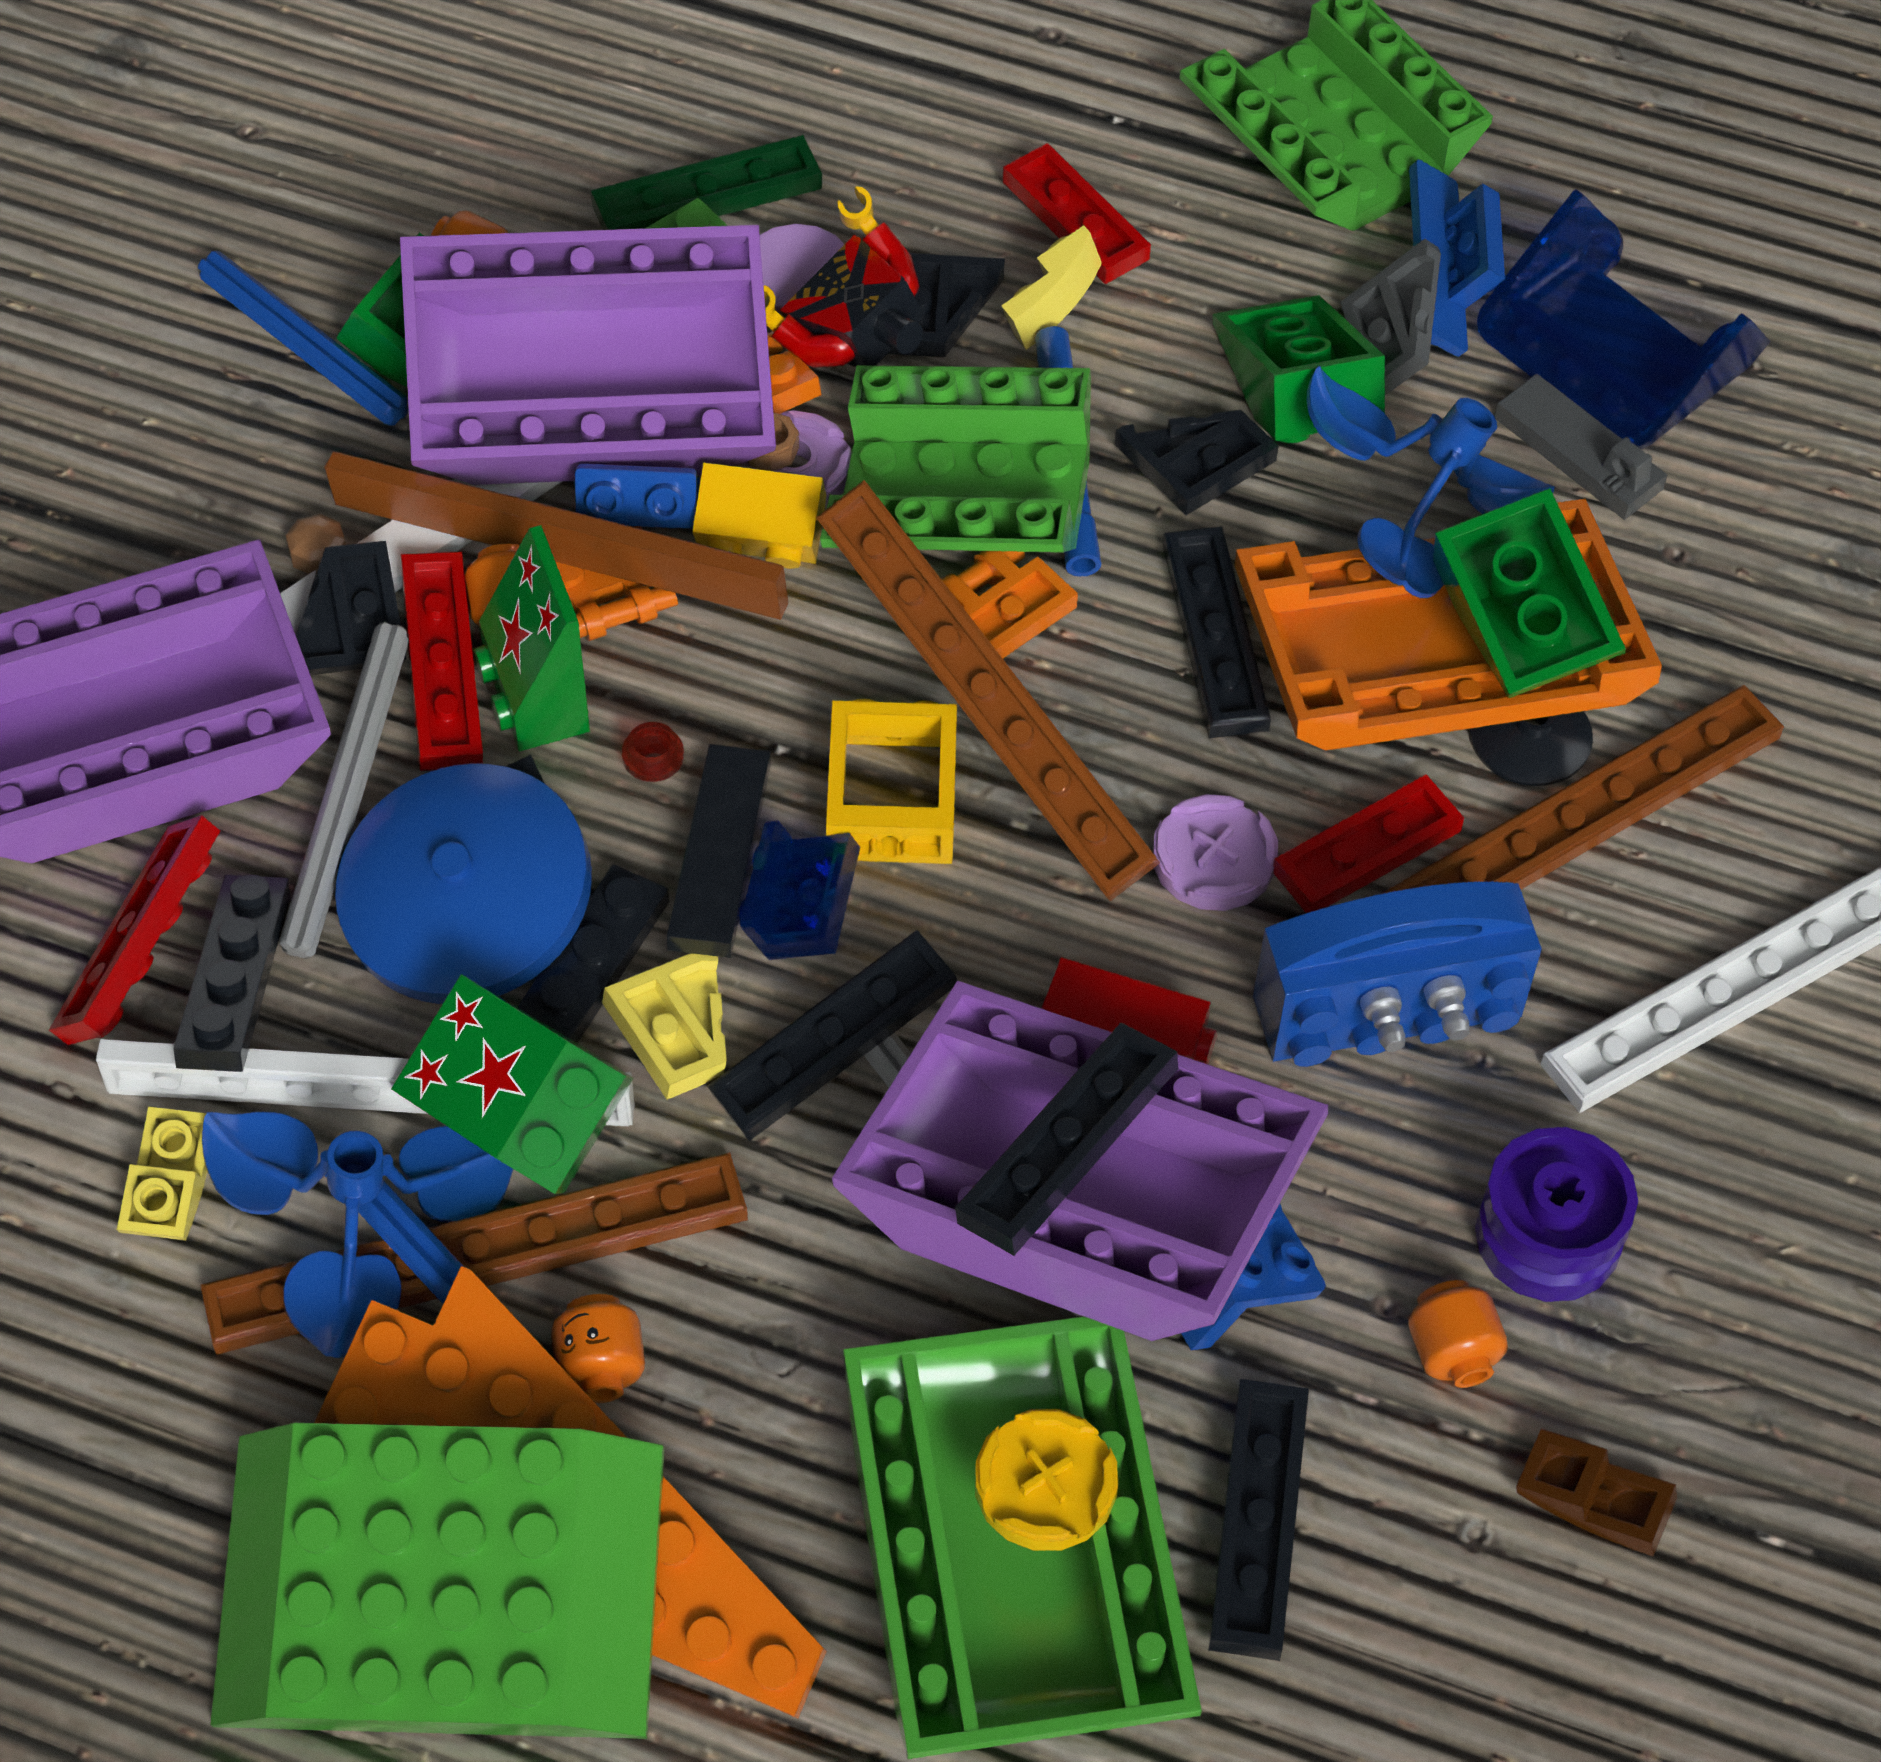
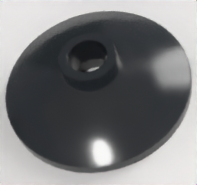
M1584 711L1529 719L1542 724L1539 726L1532 725L1523 720L1470 729L1472 747L1478 758L1487 768L1506 780L1528 786L1552 785L1572 777L1588 760L1593 744L1592 727Z

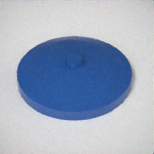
M462 764L440 768L418 776L393 790L369 811L352 834L343 852L336 879L335 899L340 926L346 940L366 969L381 983L402 995L423 1002L443 1004L459 976L463 974L497 996H500L536 977L570 943L584 917L590 897L592 884L590 853L584 835L566 803L556 792L535 777L516 769L493 764Z

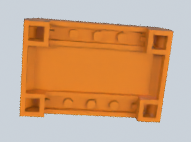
M1586 499L1557 503L1625 645L1626 651L1622 655L1512 698L1507 697L1464 626L1444 585L1432 597H1416L1407 592L1403 585H1396L1379 574L1366 561L1360 549L1307 557L1300 556L1295 541L1236 549L1235 569L1296 738L1325 751L1626 705L1658 684L1662 664ZM1435 538L1423 539L1434 545Z

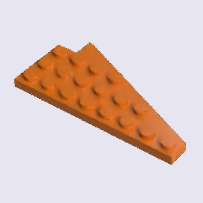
M463 1266L458 1271L434 1326L371 1300L314 1422L328 1424L585 1429L628 1438L473 1271ZM663 1476L652 1656L798 1719L827 1650Z

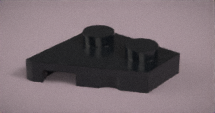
M910 253L919 282V290L915 295V299L923 311L921 320L918 322L922 326L923 337L919 346L912 353L901 354L892 349L888 354L946 357L1004 281L1005 258Z
M1241 409L1213 413L1206 418L1188 416L1168 419L1167 429L1136 433L1134 424L1123 425L1116 429L1114 443L1185 516L1276 462L1279 448Z
M386 541L325 547L322 552L296 632V638L310 675L362 669L375 627L383 622L401 626ZM405 653V656H404L403 663H404L405 660L407 659L406 653Z

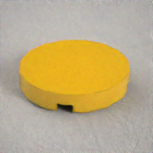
M1030 1409L1015 1415L1014 1420L1005 1423L1000 1429L998 1425L986 1437L975 1465V1498L986 1522L1007 1541L1033 1551H1062L1087 1541L1107 1522L1117 1498V1460L1111 1447L1108 1449L1105 1441L1098 1436L1099 1431L1086 1419L1061 1409Z

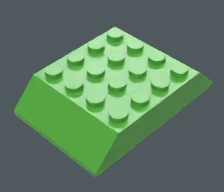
M1076 1317L843 1349L855 1461L895 1714L907 1759L1201 1716L1202 1710L1124 1331L1087 1317ZM1030 1409H1061L1086 1419L1099 1431L1098 1436L1105 1441L1108 1449L1111 1447L1117 1460V1498L1107 1522L1087 1541L1062 1551H1033L1007 1541L986 1522L975 1498L976 1459L986 1437L998 1425L1000 1429L1005 1423L1014 1420L1015 1415Z
M290 1423L239 1436L210 1726L218 1728L647 1739L664 1446L585 1429Z

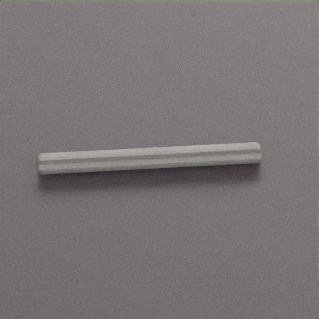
M383 622L374 629L279 939L282 950L287 955L307 959L316 953L335 890L339 864L350 840L409 643V639L406 636L407 631L400 625H391Z

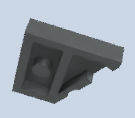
M1423 239L1340 302L1346 320L1385 355V395L1429 363L1441 253L1439 247L1427 239Z

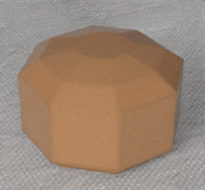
M774 413L776 449L773 452L747 461L750 467L766 471H776L792 465L799 449V432L790 417Z
M322 514L297 519L285 535L293 567L307 574L317 570L325 547L346 545L340 522Z

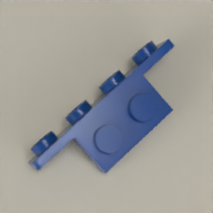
M1418 159L1409 166L1413 247L1423 239H1427L1439 247L1441 253L1431 345L1438 346L1454 356L1460 357L1468 351L1466 308L1486 293L1493 291L1499 283L1505 280L1499 192L1482 183L1459 201L1458 183L1456 180Z

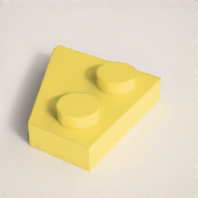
M690 953L604 988L602 1004L667 1100L716 1080L725 1072L727 1058L725 1035L721 1032L723 1016L721 993H718L716 972L718 956Z

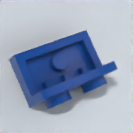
M579 464L575 471L576 512L628 526L693 529L701 477H697V472L693 468Z

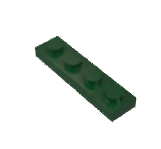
M804 135L593 189L591 190V201L602 230L645 229L697 198L703 201L717 216H722L822 189V172Z

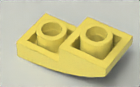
M1084 225L1069 236L1056 240L1046 252L1038 256L1037 260L1044 276L1035 283L1020 288L1010 300L1001 305L1014 336L1025 350L1035 344V336L1041 329L1057 326L1070 313L1086 293L1102 264L1091 233Z
M148 1107L137 1165H129L117 1225L119 1233L186 1241L208 1173L203 1157L202 1145L203 1121L206 1113Z

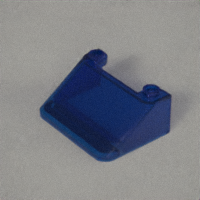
M1575 189L1507 273L1505 280L1499 283L1484 302L1478 313V331L1489 345L1530 377L1536 374L1540 375L1622 440L1628 437L1633 444L1643 449L1661 438L1746 371L1771 341L1751 319L1741 313L1734 322L1724 324L1715 330L1704 345L1700 347L1606 275L1620 261L1623 251L1622 234L1619 228L1605 217L1584 194Z

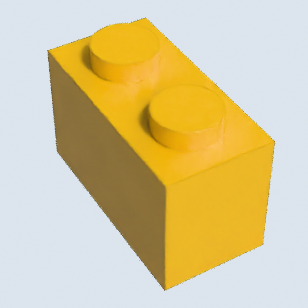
M703 463L692 531L696 543L741 555L765 557V561L781 564L787 569L799 568L801 562L816 564L822 525L816 517L824 512L827 497L823 478Z

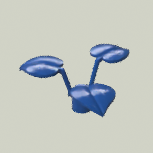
M1321 366L1317 367L1310 378L1306 400L1314 427L1329 444L1352 458L1366 461L1371 458L1375 451L1384 457H1390L1431 434V445L1428 448V452L1431 458L1441 466V469L1406 523L1404 530L1386 519L1373 518L1367 520L1362 525L1357 535L1359 549L1366 561L1387 580L1396 585H1403L1407 592L1416 597H1432L1444 585L1433 562L1434 545L1414 536L1417 527L1453 470L1458 477V484L1468 488L1467 497L1469 502L1481 514L1488 513L1549 488L1552 493L1555 490V486L1478 455L1486 446L1488 439L1496 431L1497 421L1494 415L1476 400L1460 398L1443 419L1437 414H1432L1424 425L1395 440L1396 433L1391 420L1369 400L1332 380L1322 370Z
M263 1111L242 1114L207 1112L203 1121L202 1145L206 1169L217 1192L231 1206L250 1214L270 1215L277 1213L286 1206L293 1189L306 1193L326 1174L330 1193L336 1200L345 1204L343 1256L331 1251L311 1253L302 1258L290 1270L284 1285V1306L291 1323L301 1335L327 1357H345L371 1300L398 1310L400 1305L401 1284L394 1264L386 1257L380 1255L356 1257L359 1206L372 1201L378 1196L382 1189L383 1176L385 1175L403 1194L418 1192L419 1206L428 1217L442 1223H449L494 1211L505 1196L514 1170L447 1126L425 1130L408 1140L399 1154V1167L403 1173L402 1175L393 1166L392 1156L388 1154L383 1155V1149L379 1141L366 1132L349 1131L337 1136L331 1142L328 1150L321 1153L320 1163L317 1165L318 1145L313 1132L303 1122L289 1115Z

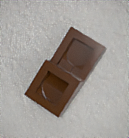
M1542 1428L1516 1485L1519 1495L1553 1515L1599 1537L1654 1557L1677 1500L1676 1484L1610 1464L1607 1449Z

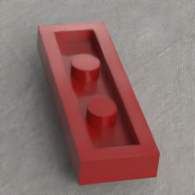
M1046 143L1003 166V183L1058 238L1069 236L1083 225L1089 230L1102 262L1096 276L1104 284L1113 281L1150 260L1151 244L1050 144Z
M1425 774L1274 858L1273 874L1306 913L1316 911L1336 903L1460 833L1464 817L1430 777Z

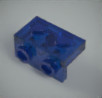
M778 820L764 823L759 846L755 849L753 855V871L746 899L741 903L739 915L742 930L768 960L836 954L860 852V846L850 833L793 839Z

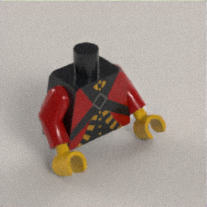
M854 187L857 198L865 205L861 212L850 213L845 209L840 200L837 201L842 223L854 230L861 229L866 235L863 239L853 235L780 309L782 315L775 311L776 297L774 292L764 285L767 327L774 331L771 337L794 356L800 358L806 365L813 368L845 366L846 364L854 367L857 365L876 366L892 349L901 354L912 353L919 346L923 337L922 326L918 323L921 320L923 311L915 299V295L919 290V282L912 257L885 222L879 225L874 219L872 198L863 187Z

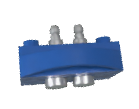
M1494 881L1462 882L1404 889L1329 906L1266 927L1263 935L1253 998L1272 1061L1293 1058L1297 1066L1309 1067L1324 1062L1331 1056L1332 1051L1356 1047L1357 1052L1361 1055H1375L1384 1051L1395 1052L1405 1046V1038L1419 1035L1421 1042L1436 1044L1448 1039L1456 1041L1467 1037L1469 1026L1481 1024L1483 1030L1489 1033L1510 1029L1522 1017L1542 948L1518 883Z

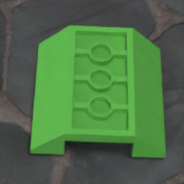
M1321 0L1312 5L1308 36L1246 68L1224 48L1180 70L1179 77L1315 216L1351 231H1355L1411 201L1409 166L1416 160L1420 159L1449 176L1488 129L1493 115L1373 0Z
M857 365L848 404L854 437L843 495L829 494L827 508L865 480L919 550L1067 552L1076 549L1090 461V368ZM822 528L820 537L822 548H839L826 530Z

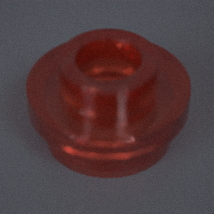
M645 722L636 726L622 745V762L625 769L633 777L642 781L658 782L668 779L679 771L684 761V747L680 737L669 726L660 722ZM651 753H657L661 755L658 757H645L646 755Z

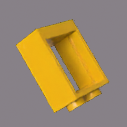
M855 699L852 701L832 700L826 815V860L952 864L957 704H938L927 700L914 703L876 702L871 699ZM847 744L940 747L938 808L844 805Z

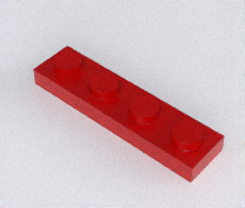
M462 552L401 554V576L406 630L409 639L408 651L420 771L437 770L462 764H483V747Z
M201 815L168 826L49 1028L51 1033L67 1045L102 1038L109 1034L120 1021L124 1012V1008L120 1004L131 985L141 980L150 969L154 960L151 951L160 935L169 930L180 917L183 910V904L180 901L190 883L196 881L211 863L212 854L209 853V850L221 830Z

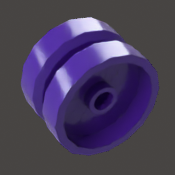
M1568 1127L1537 1128L1511 1140L1495 1158L1475 1225L1479 1254L1494 1277L1517 1294L1544 1302L1572 1301L1599 1289L1615 1271L1623 1246L1633 1225L1638 1205L1634 1175L1616 1150L1592 1134Z

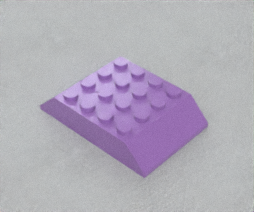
M759 225L400 237L411 463L413 466L472 485L575 481V471L579 464L693 468L696 470L697 476H701L703 463L737 466L775 451L776 439Z
M260 539L0 614V857L32 864L279 789L331 735L328 721Z
M957 981L836 1170L832 1181L833 1186L902 1250L1144 1339L1154 1341L1215 1324L1326 1119L1328 1105L1178 1055V1070L1016 1255L1013 1256L958 1225L955 1206L1112 1032Z

